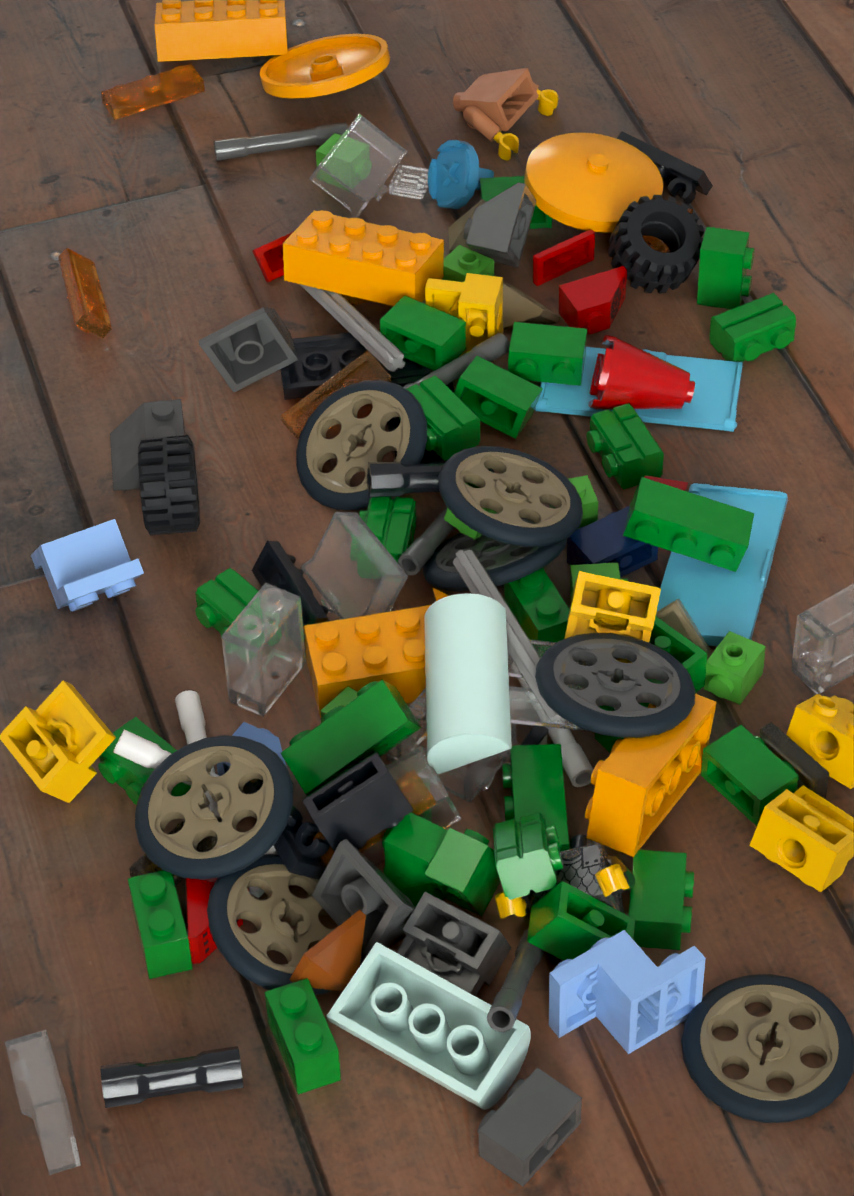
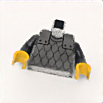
M587 835L574 836L570 840L569 850L560 852L564 868L556 870V885L564 881L624 913L621 892L633 888L635 885L634 875L618 857L609 856L602 844L595 843V841L586 838ZM552 889L538 893L530 890L529 895L512 900L505 897L504 891L495 895V901L500 919L513 914L517 917L531 914V907Z

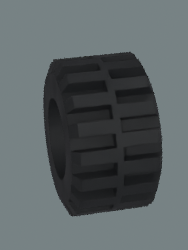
M654 195L651 200L648 196L640 197L638 202L633 201L624 210L610 236L608 243L611 245L608 248V256L613 257L611 265L613 269L624 266L627 269V279L632 282L630 286L635 289L641 286L646 293H652L654 289H657L659 294L666 293L669 288L675 290L681 283L687 280L700 259L702 235L704 234L703 225H697L698 216L695 213L690 214L687 211L689 207L686 204L682 203L680 206L675 203V198L669 196L667 200H664L662 195ZM642 236H653L660 239L667 245L670 253H662L652 249L647 245Z
M188 435L141 439L138 446V469L142 512L146 530L149 535L196 532L200 525V508L192 440Z

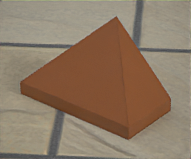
M358 910L305 952L289 980L294 983L308 978L312 988L343 992L360 967L366 915L361 910Z

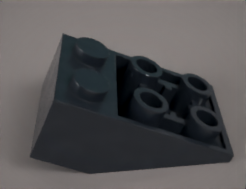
M377 751L303 799V803L334 852L339 843L345 839L358 850L361 849L370 838L386 828L398 825L407 814L413 811L412 806Z

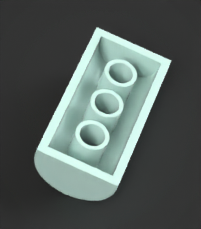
M455 594L439 599L427 609L424 616L427 761L437 774L512 749L506 608L498 601L479 594Z
M378 942L375 943L326 1015L331 1023L484 1110L494 1106L512 1085L525 1060L531 1039L529 1026L517 1019L509 1031H495L487 1022L490 1004Z

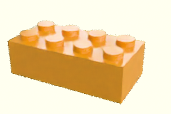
M162 0V3H156L154 25L158 62L288 55L285 0Z
M314 210L283 243L284 281L394 306L403 296L423 302L425 300V286L428 278L442 279L444 277V240L431 237L426 233L407 232L391 225L381 226L365 222L360 218H346L333 215L329 211Z
M431 605L304 625L306 659L320 718L321 710L347 686L358 692L368 683L373 681L379 682L382 679L395 686L406 703L426 700L424 616Z
M695 694V704L691 712L675 728L659 735L617 739L609 757L605 761H598L591 776V784L595 785L594 795L591 797L585 811V818L589 820L586 838L634 857L637 851L640 850L701 773L703 748L709 744L716 701ZM649 703L648 708H656V706Z

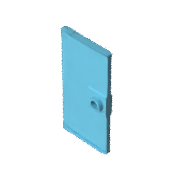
M586 347L581 386L541 382L540 387L543 390L535 407L536 411L592 417L594 413L608 410L589 407V401L596 399L595 395L589 393L598 353L605 354L606 349ZM642 349L689 372L690 381L695 382L692 400L690 403L684 402L682 409H634L643 422L734 432V429L737 427L736 409L743 362L667 355L664 352Z
M693 483L689 487L688 492L754 513L749 545L736 572L671 551L660 587L657 611L680 599L708 646H718L729 631L751 640L770 573L788 496L780 491Z

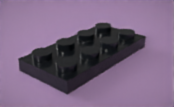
M351 333L293 338L298 360L280 369L284 400L331 395L350 384L366 380L386 381L430 374L429 368L406 358H403L405 365L402 369L397 368L394 372L389 371Z

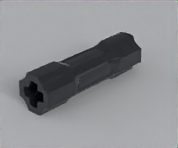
M368 462L369 497L401 496L405 493L440 492L438 475L442 465L445 463L403 464L400 462Z
M238 1046L203 1051L196 1056L151 1063L133 1061L105 1065L100 1068L105 1108L137 1104L148 1098L201 1090L211 1093L244 1088Z

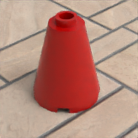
M605 335L601 344L608 345V348H606L605 354L598 353L589 393L595 395L596 399L589 401L590 408L613 409L614 407L629 403L634 409H682L684 402H691L695 382L690 381L689 372L617 337Z

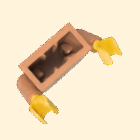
M528 68L479 76L465 92H457L454 95L453 105L457 112H463L464 120L470 128L477 129L491 142L495 140L499 144V157L509 161L511 159V150L518 153L519 140L512 133L502 134L501 132L508 131L536 99L539 100L538 111L543 115L551 116L553 110L557 108L558 94L551 89L539 90V85L532 81Z

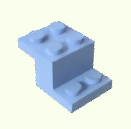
M115 519L42 544L31 554L35 568H42L57 608L69 606L71 612L93 604L94 601L99 600L98 594L105 592L107 598H112L130 591V588L136 586L134 580L144 574L139 559L130 560Z
M625 930L611 938L600 939L590 950L573 960L566 959L549 973V1027L560 1038L597 1017L623 1049L630 1054L687 1020L692 1009L702 1002L706 958L693 946L681 954L674 953L668 956L657 967Z

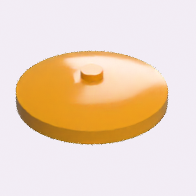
M369 34L335 35L288 49V55H275L262 66L259 74L264 91L272 96L280 98L318 97L341 92L372 79L388 66L390 54L387 42L378 36Z
M567 133L540 143L528 158L524 182L536 199V206L565 225L585 231L591 229L594 232H613L629 204L633 201L638 202L640 197L648 196L651 200L654 195H662L663 180L660 171L646 154L622 140L595 133Z

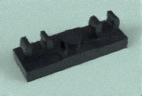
M623 131L619 134L617 139L636 147L654 162L660 171L663 181L666 178L672 180L667 188L672 197H675L680 189L686 188L682 199L685 203L690 204L695 199L696 191L707 196L713 187L703 170Z
M267 540L251 571L270 601L283 611L284 623L299 647L305 648L304 625L334 620H328L327 614L329 609L320 605L314 597L313 591L303 577L305 573L303 569H298L294 566L296 558L292 555H287L279 541Z
M250 780L244 785L242 793H256L262 787L263 780ZM292 805L287 825L273 846L289 873L319 880L327 867L321 856L327 853L330 844L327 840L316 838L313 841L314 836L320 831L316 824L310 822L302 823L303 817L301 813Z

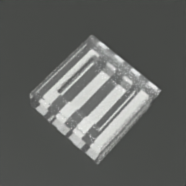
M399 164L389 184V193L391 195L422 200L428 189L429 169Z

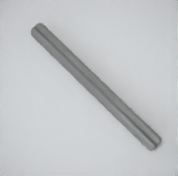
M301 285L389 371L394 372L397 368L402 369L404 367V354L341 294Z
M470 549L467 551L459 550L456 552L457 557L453 560L454 567L471 594L490 597L506 608L508 654L547 717L552 721L557 719L564 720L547 705L540 695L535 674L537 663L541 657L474 551Z

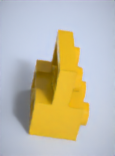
M467 273L464 282L428 278L425 286L426 305L466 321V350L460 356L495 334H503V277Z
M579 571L573 591L564 639L587 633H613L649 642L661 588ZM617 658V659H616L617 661L622 662V663H632L631 661H629V660H627V659H623V658Z
M64 680L36 710L25 706L0 734V740L40 791L67 803H70L97 774L91 765L116 738L76 688Z
M816 694L796 706L785 737L818 765L826 775L852 789L854 788V704L845 698L835 695L827 697Z
M804 785L794 793L786 789L764 807L750 846L762 853L768 860L777 863L798 877L806 885L822 892L843 874L847 862L854 857V818Z

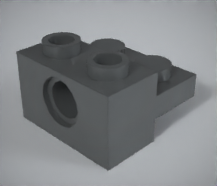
M425 892L402 929L406 937L396 953L476 996L483 983L488 986L491 984L511 950V946L500 930Z

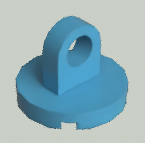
M448 140L438 148L437 151L440 153L437 159H432L427 180L429 193L432 199L437 200L439 207L460 209L468 203L475 190H480V178H494V172L479 167L478 155L474 147L468 142Z

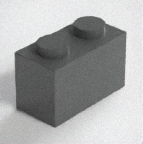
M536 1068L526 1080L520 1079L513 1085L507 1100L497 1111H489L480 1122L477 1130L479 1134V1156L524 1187L581 1124L582 1097L539 1068Z

